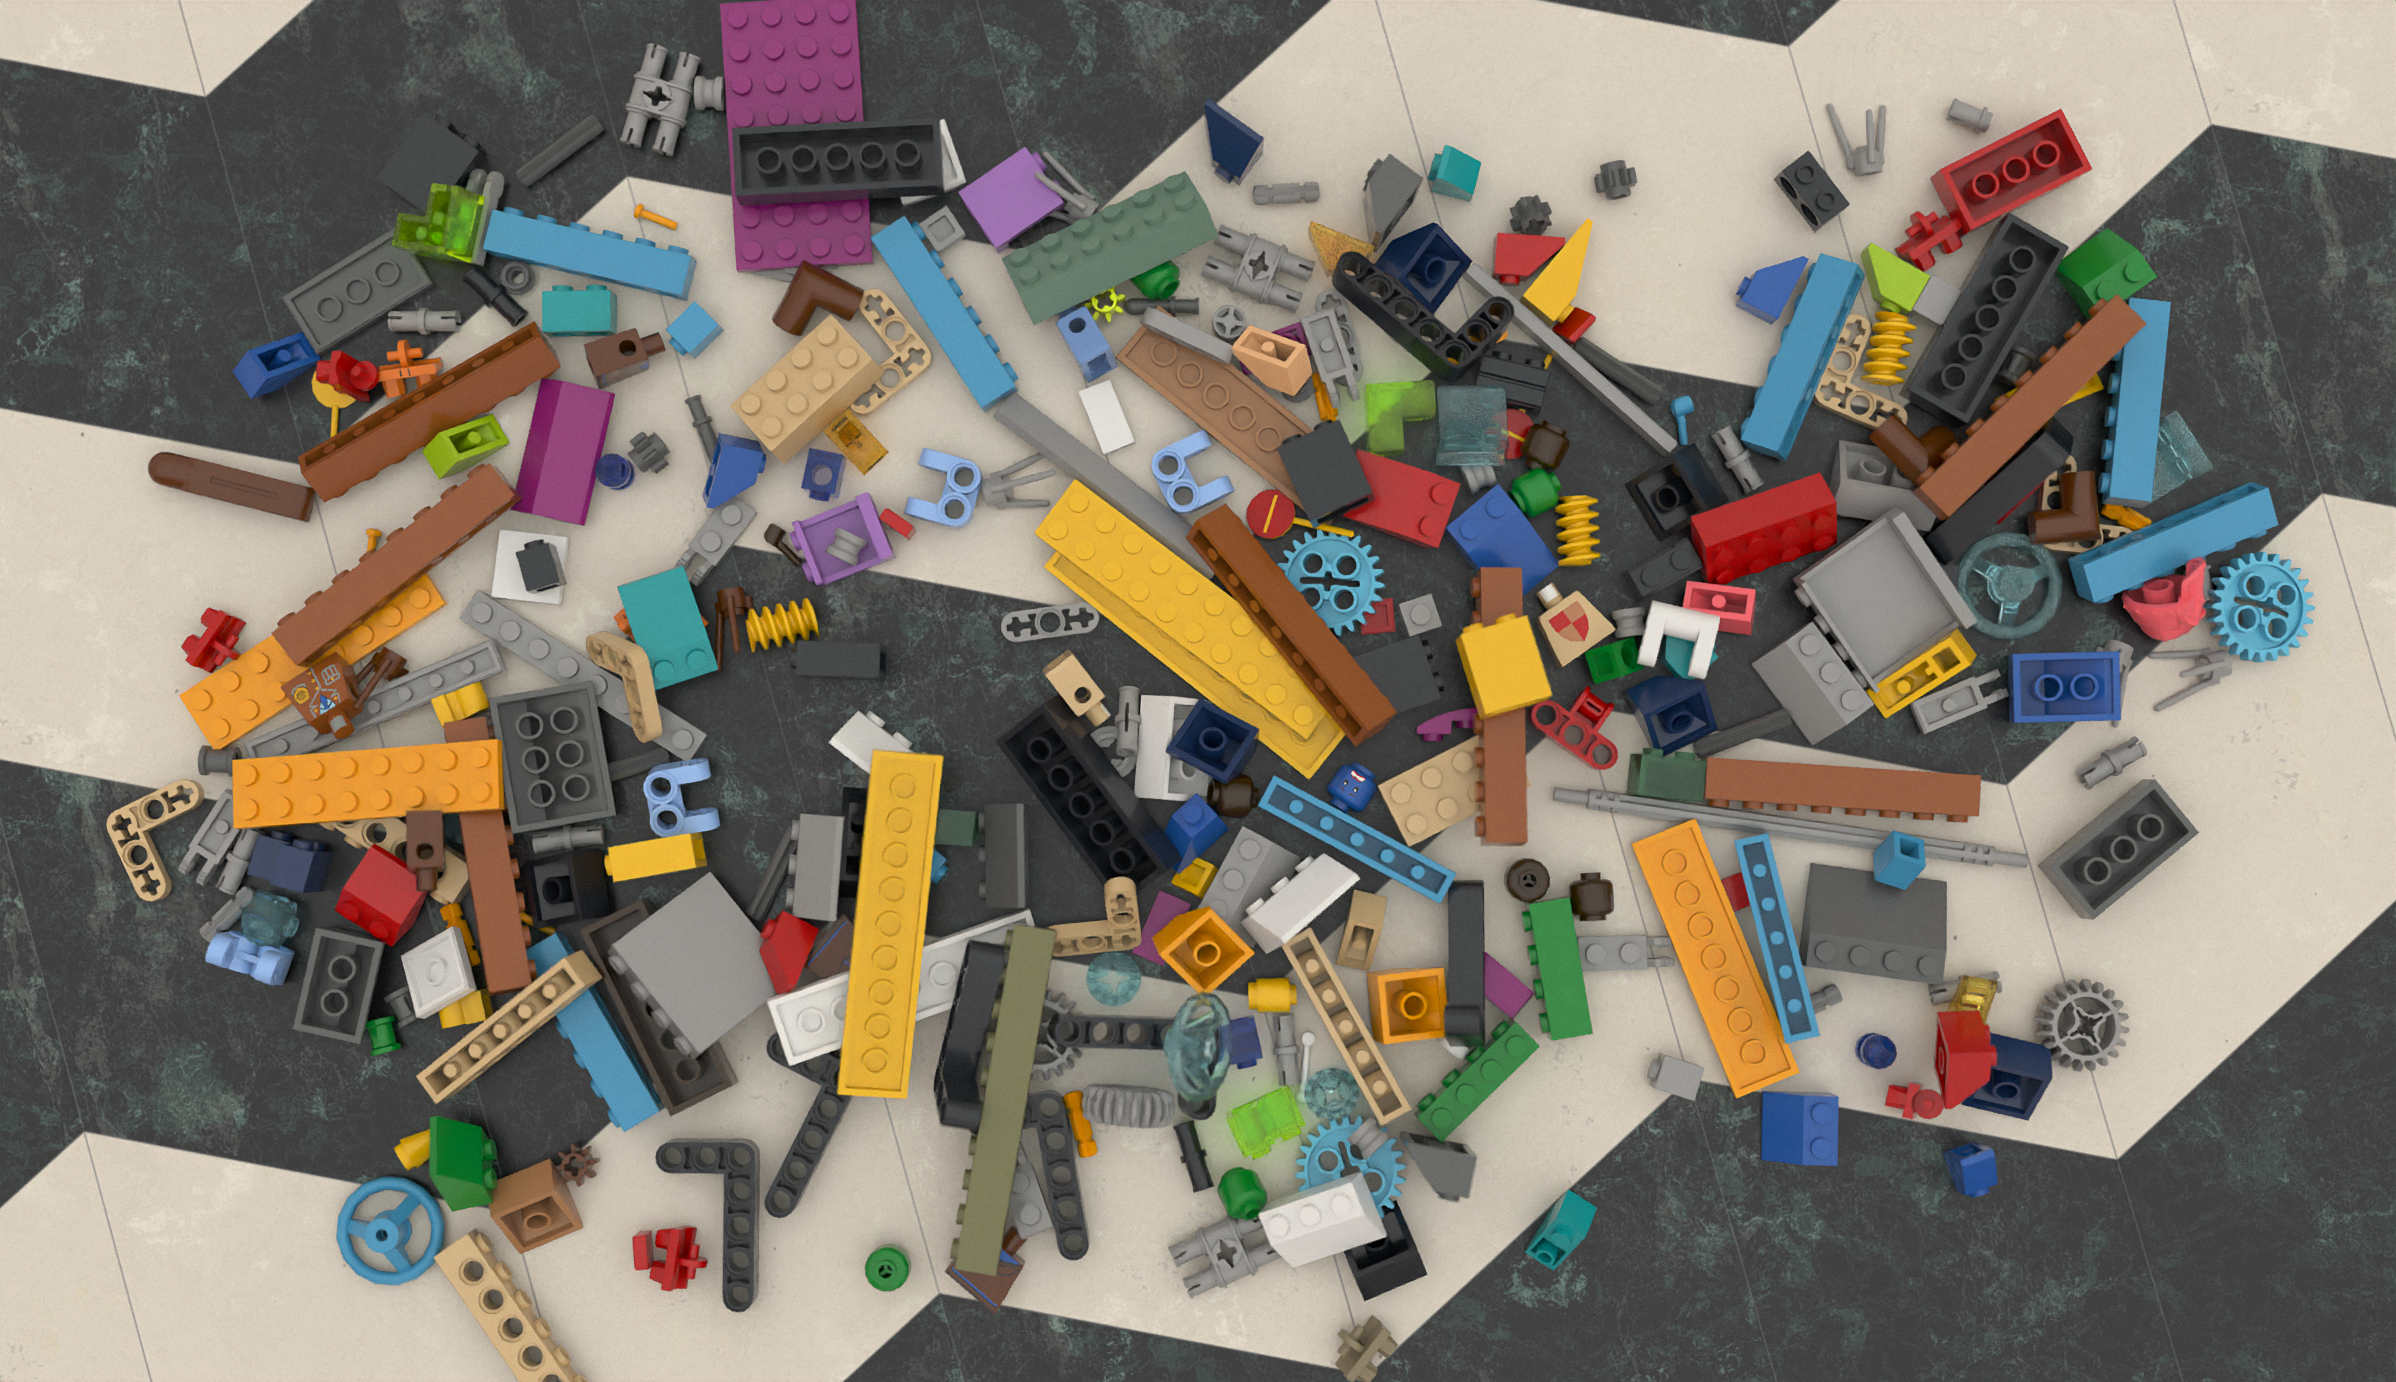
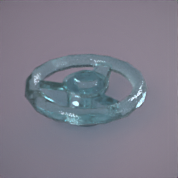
M1996 533L1979 540L1964 554L1959 566L1957 591L1977 619L1973 626L1978 631L1996 639H2021L2038 632L2054 617L2062 598V576L2054 556L2043 545L2030 546L2029 537L2021 533ZM2000 546H2018L2031 552L2041 564L2028 570L2019 566L2002 567L1981 556L1987 551ZM1972 570L1988 579V593L1992 600L2000 605L1998 624L1986 620L1974 608L1969 595V575ZM2048 576V597L2042 610L2032 620L2013 626L2021 602L2032 594L2035 582Z
M1203 991L1189 997L1178 1010L1173 1025L1165 1036L1164 1053L1168 1059L1169 1073L1174 1088L1187 1101L1200 1103L1214 1096L1224 1083L1231 1065L1234 1045L1233 1025L1227 1006L1215 994ZM1203 1005L1211 1008V1012L1188 1023L1197 1008ZM1219 1027V1056L1213 1075L1210 1077L1207 1066L1212 1061L1215 1053V1037L1213 1033ZM1185 1074L1198 1088H1193L1187 1082Z

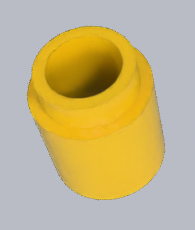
M1257 978V982H1248L1249 1010L1257 1009L1258 1013L1290 1012V1005H1297L1296 984H1289V978Z

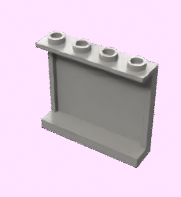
M1895 507L1793 578L1798 587L1794 591L1796 596L1806 608L1811 606L1817 616L1813 620L1824 635L1830 633L1836 642L1832 645L1834 651L1843 662L1849 661L1854 668L1851 673L1861 687H1867L1875 693L1880 691L1877 687L1879 682L1959 626L1968 629L1977 622V619L1905 512Z
M711 872L707 873L615 942L607 952L611 956L608 960L614 970L620 975L624 973L632 982L630 988L634 995L640 1001L646 1000L654 1010L652 1016L663 1029L668 1027L676 1037L674 1043L679 1051L685 1056L690 1055L693 1060L765 1004L767 999L777 994L759 952L764 938L760 937L759 931Z

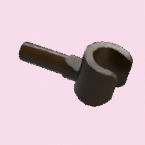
M771 523L764 533L765 540L781 551L795 566L799 565L802 560L785 543L781 542L787 532Z

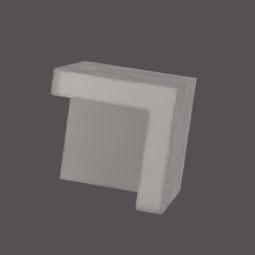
M1932 274L1912 310L1906 315L1913 317L1915 314H1918L1937 326H1941L1944 324L1962 291Z

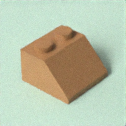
M551 1159L497 1180V1188L493 1189V1203L489 1204L490 1216L519 1254L583 1228L582 1220L567 1183H563L564 1177L560 1171L555 1170L556 1166Z

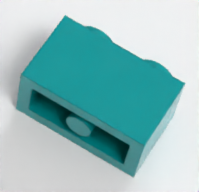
M567 285L552 286V291H542V332L549 337L611 336L617 334V296L611 290H607L605 285H587L586 290L573 291V287Z

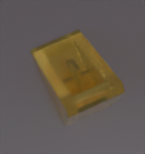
M1311 221L1308 236L1326 277L1333 275L1338 259L1345 252L1355 251L1367 259H1370L1372 256L1374 245Z
M849 409L823 431L863 475L889 453Z

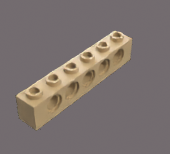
M405 817L358 820L353 824H350L348 821L319 823L328 830L333 831L335 828L346 834L344 840L358 849L363 847L370 849L375 843L407 863L402 854V848L407 843ZM378 824H382L387 831L386 838L381 843L374 837V829ZM446 844L445 872L440 879H437L438 890L431 891L429 894L435 900L445 905L449 902H461L470 889L465 856ZM426 849L420 853V859L428 860L432 857V850Z
M1307 926L1283 944L1282 948L1382 1126L1411 1110V1107L1311 927Z
M583 950L564 957L416 1076L436 1104L456 1095L603 977Z
M474 1229L433 1257L519 1382H548V1376L551 1374L557 1375L562 1382H587L583 1375H577L570 1366L571 1358L567 1351L560 1345L557 1347L550 1337L552 1332L547 1322L541 1317H536L530 1308L532 1302L524 1290L516 1288L511 1280L513 1277L511 1270L503 1261L498 1262L491 1251L493 1250V1245L484 1233L479 1234ZM472 1261H477L483 1266L484 1274L482 1277H476L471 1273L470 1264ZM491 1289H496L502 1293V1305L492 1303L489 1297ZM510 1318H517L522 1322V1333L518 1334L510 1329ZM530 1346H536L542 1351V1361L536 1362L530 1358L528 1354Z

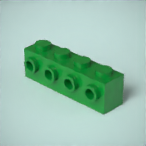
M1559 897L1525 903L1526 911L1521 912L1524 932L1530 931L1532 945L1527 946V954L1530 966L1536 965L1538 979H1533V989L1536 1000L1542 999L1544 1013L1538 1014L1542 1034L1547 1033L1548 1038L1552 1041L1593 1034L1570 898Z
M1511 1019L1508 1023L1505 1020L1499 1023L1490 1033L1492 1038L1485 1044V1047H1475L1465 1057L1468 1062L1462 1068L1451 1070L1442 1079L1441 1083L1443 1086L1434 1095L1429 1092L1416 1105L1418 1110L1414 1113L1415 1116L1441 1143L1540 1047L1516 1021Z

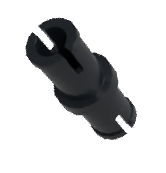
M474 266L464 276L463 282L467 283L484 299V304L489 309L493 307L512 327L518 326L528 315V311L507 294V288L502 284H496L479 266Z
M1191 1120L1175 1125L1173 1129L1176 1132L1183 1155L1180 1156L1182 1164H1186L1194 1193L1214 1186V1183H1212L1205 1156H1207L1206 1149L1201 1148L1194 1125L1195 1122Z

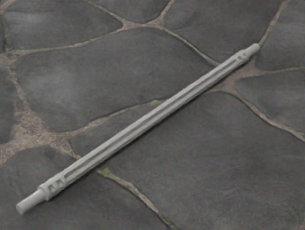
M1555 787L1553 792V801L1586 805V809L1677 822H1686L1695 818L1698 825L1761 834L1768 833L1775 836L1877 850L1891 833L1890 831L1589 789L1586 792ZM1906 834L1924 840L1925 857L1993 866L1995 863L2026 868L2028 865V854L1995 850V846Z

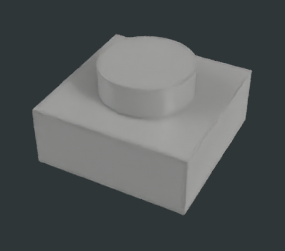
M947 205L918 224L938 255L966 237L965 232Z

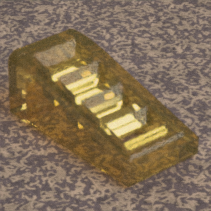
M1963 975L1947 1011H1980L1983 1024H1985L1998 987L1997 981ZM1970 991V992L1982 993L1983 995L1970 994V993H1967V992Z

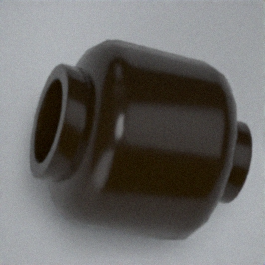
M1543 420L1542 424H1533L1520 447L1522 455L1528 458L1525 465L1533 469L1540 467L1543 470L1545 468L1552 470L1559 468L1570 447V441L1565 437L1567 431Z
M1246 774L1238 775L1227 784L1217 779H1211L1208 784L1207 804L1212 806L1213 811L1219 816L1244 818L1249 814L1251 808H1256L1258 805L1259 789L1254 787L1252 778Z
M1521 858L1513 861L1507 867L1504 874V885L1512 898L1521 902L1532 903L1540 900L1547 893L1550 886V875L1547 868L1541 862L1532 858ZM1527 883H1530V884H1532L1533 886H1531V887H1526L1525 885H1526Z
M1601 872L1580 873V880L1573 881L1569 885L1572 914L1579 916V921L1607 920L1606 915L1614 911L1613 883L1608 879H1601Z

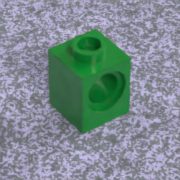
M1634 636L1584 652L1594 684L1644 669L1643 665L1637 664L1639 651Z

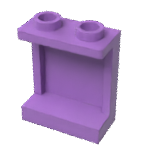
M1026 147L958 192L961 201L998 254L1009 248V242L1056 210L1061 212L1065 208L1062 200L1063 197L1034 176L1036 172H1040L1045 176L1043 171L1047 167L1037 152L1031 155Z
M868 492L856 496V500L806 520L792 522L795 531L790 532V537L797 551L803 550L807 562L803 563L802 567L809 583L815 581L816 585L822 588L896 558L883 523L879 519V513L873 498ZM837 527L867 541L866 547L861 549L857 555L859 561L856 566L825 552L828 545L833 544L835 540L834 532Z

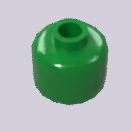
M1169 260L1131 278L1130 281L1148 299L1165 300L1173 295L1179 287L1180 271Z
M1537 467L1514 478L1508 495L1523 514L1532 518L1558 504V491L1561 490V485L1553 472L1548 474L1542 468Z
M1236 1167L1227 1171L1222 1176L1217 1188L1218 1196L1227 1214L1235 1219L1252 1220L1256 1218L1268 1199L1258 1174L1251 1169Z
M883 1244L877 1247L869 1255L865 1264V1275L868 1282L875 1289L883 1292L894 1291L900 1288L906 1282L911 1272V1260L908 1253L902 1247L895 1244Z

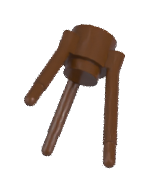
M732 587L717 591L718 602L714 603L716 610L715 660L718 666V670L715 671L717 672L721 671L724 618L729 619L733 651L739 653L740 644L736 618L744 616L745 609L747 613L749 609H754L752 596H745L743 587Z
M385 646L380 653L376 652L371 661L356 675L357 683L359 684L372 670L375 672L353 705V709H360L382 677L391 681L394 676L397 679L407 675L409 671L404 666L408 660Z

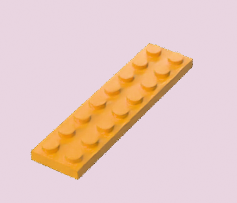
M427 573L308 667L296 666L274 636L271 635L240 655L237 661L233 660L180 694L179 697L212 748L225 750L293 705L280 686L334 652H337L350 665L354 666L448 604Z
M498 739L232 760L233 828L239 830L406 817V811L442 810L443 814L504 809L502 741Z
M1696 819L1682 822L1631 843L1634 855L1667 935L1671 939L1672 947L1734 1097L1739 1098L1800 1073L1788 1043H1785L1781 1025Z

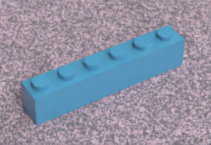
M504 207L503 212L492 209L483 249L492 256L523 261L539 267L685 301L688 300L697 263L692 256L688 255L689 250L669 245L668 250L655 247L656 243L653 241L636 238L635 242L622 240V234L603 230L602 235L590 232V227L579 223L570 222L569 227L557 225L556 219L544 215H537L536 219L524 217L523 211L510 207Z
M903 216L872 236L871 240L983 412L1009 397L1013 392L1018 391L1014 382L1019 378L1008 362L1002 365L995 355L1000 349L992 336L988 334L984 337L978 329L977 325L982 323L973 307L970 305L965 309L958 297L962 296L963 292L954 278L946 280L940 269L945 265L935 249L930 252L927 251L922 243L927 237L918 223L914 221L910 224L907 218Z
M1820 253L1817 262L1810 266L1807 274V286L1804 293L1799 294L1795 301V314L1790 325L1787 324L1782 331L1781 346L1777 356L1774 355L1768 364V377L1765 384L1758 388L1754 397L1755 407L1752 414L1742 424V437L1740 440L1748 449L1783 461L1787 460L1865 278V274L1858 264Z
M2129 297L2125 302L2147 324L2111 358L2116 363L2115 373L2110 374L2108 381V393L2112 394V404L2107 407L2104 425L2109 427L2108 439H2105L2102 444L2101 459L2106 460L2105 473L2102 472L2099 477L2098 493H2103L2102 504L2144 508L2152 502L2171 302Z
M2249 482L2068 559L2078 595L2094 603H2104L2113 599L2114 594L2123 590H2135L2145 584L2144 582L2149 579L2166 577L2173 574L2175 568L2187 564V561L2193 558L2202 557L2205 560L2206 555L2215 551L2230 550L2241 540L2261 537L2267 533V529L2279 524L2269 488Z
M1276 776L1272 777L1257 805L1441 904L1457 874Z
M1765 833L1736 840L1734 843L1785 1043L1820 1036L1769 834Z
M563 932L555 933L526 950L527 960L534 959L537 979L564 957L575 953ZM594 985L556 1014L558 1021L555 1024L564 1039L569 1038L576 1049L573 1051L576 1062L582 1069L587 1068L593 1078L590 1080V1085L599 1098L604 1097L610 1108L607 1110L608 1116L616 1128L621 1126L625 1132L666 1108Z

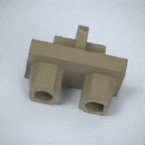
M1372 1315L1364 1327L1358 1324L1351 1334L1343 1328L1339 1331L1338 1336L1344 1343L1337 1350L1341 1356L1335 1365L1351 1382H1354L1356 1379L1362 1382H1371L1376 1376L1378 1369L1370 1360L1376 1352L1385 1358L1390 1357L1398 1347V1344L1390 1336L1391 1333L1382 1322Z

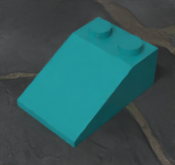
M683 565L617 586L636 644L643 648L648 657L655 690L718 670Z

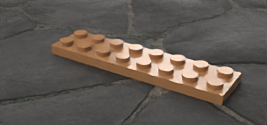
M1160 305L1157 306L1156 310L1173 317ZM1141 326L1116 356V359L1305 512L1277 448L1283 446L1282 442L1285 439L1296 434L1304 436L1313 432V430L1231 363L1224 365ZM1331 520V521H1329V522H1327V523H1325V524H1326V525H1330L1333 520Z

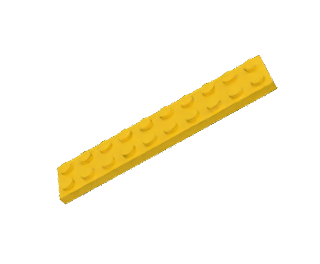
M1075 479L1034 532L1037 537L1305 740L1327 713L1325 708L1234 598Z
M1056 551L1045 564L1044 568L1097 609V611L1218 708L1260 729L1258 740L1308 780H1310L1346 735L1327 712L1305 740Z
M872 749L837 1083L838 1095L907 1099L942 772V755Z

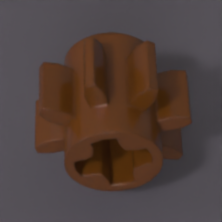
M574 1142L570 1147L571 1154L564 1150L558 1153L559 1157L563 1160L560 1165L555 1167V1170H562L565 1175L563 1178L564 1184L571 1179H576V1184L579 1187L585 1182L584 1175L592 1179L597 1176V1173L592 1168L594 1164L600 1161V1158H593L590 1153L592 1150L591 1145L584 1150H579L578 1143ZM575 1159L579 1162L583 1161L584 1167L580 1170L578 1167H572L571 1161Z

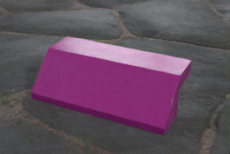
M541 379L515 489L522 500L511 507V510L542 516L564 523L585 526L615 399L614 393L565 381Z

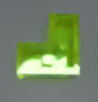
M432 183L425 216L398 213L391 246L417 256L471 263L485 197L459 186Z
M1434 380L1365 385L1364 405L1367 450L1369 453L1378 456L1402 455L1404 452L1403 421L1433 419L1436 415Z
M1288 1085L1226 1112V1120L1243 1157L1251 1155L1253 1160L1272 1151L1270 1147L1275 1144V1139L1282 1137L1283 1141L1294 1138L1302 1133L1300 1128L1306 1125Z

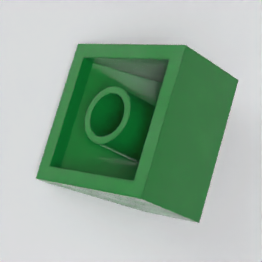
M2108 228L2064 257L2055 271V275L2087 320L2091 317L2087 311L2102 297L2108 301L2117 294L2122 300H2125L2157 277L2139 250Z
M439 1116L430 1117L429 1176L451 1211L454 1212L493 1203V1189L497 1188V1177L495 1170L492 1168V1160L497 1158L494 1140L488 1139L480 1126Z

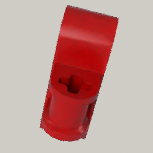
M1588 685L1583 688L1568 710L1551 700L1539 702L1530 707L1528 711L1530 725L1589 768L1606 770L1611 768L1618 759L1616 746L1598 733V730L1612 712L1615 704L1604 702L1591 692V688ZM1541 706L1549 707L1552 710L1553 719L1549 725L1540 724L1536 718V712ZM1568 726H1575L1580 730L1581 738L1575 745H1571L1565 740L1564 732ZM1598 745L1604 746L1609 753L1608 760L1602 765L1596 763L1592 757V752Z

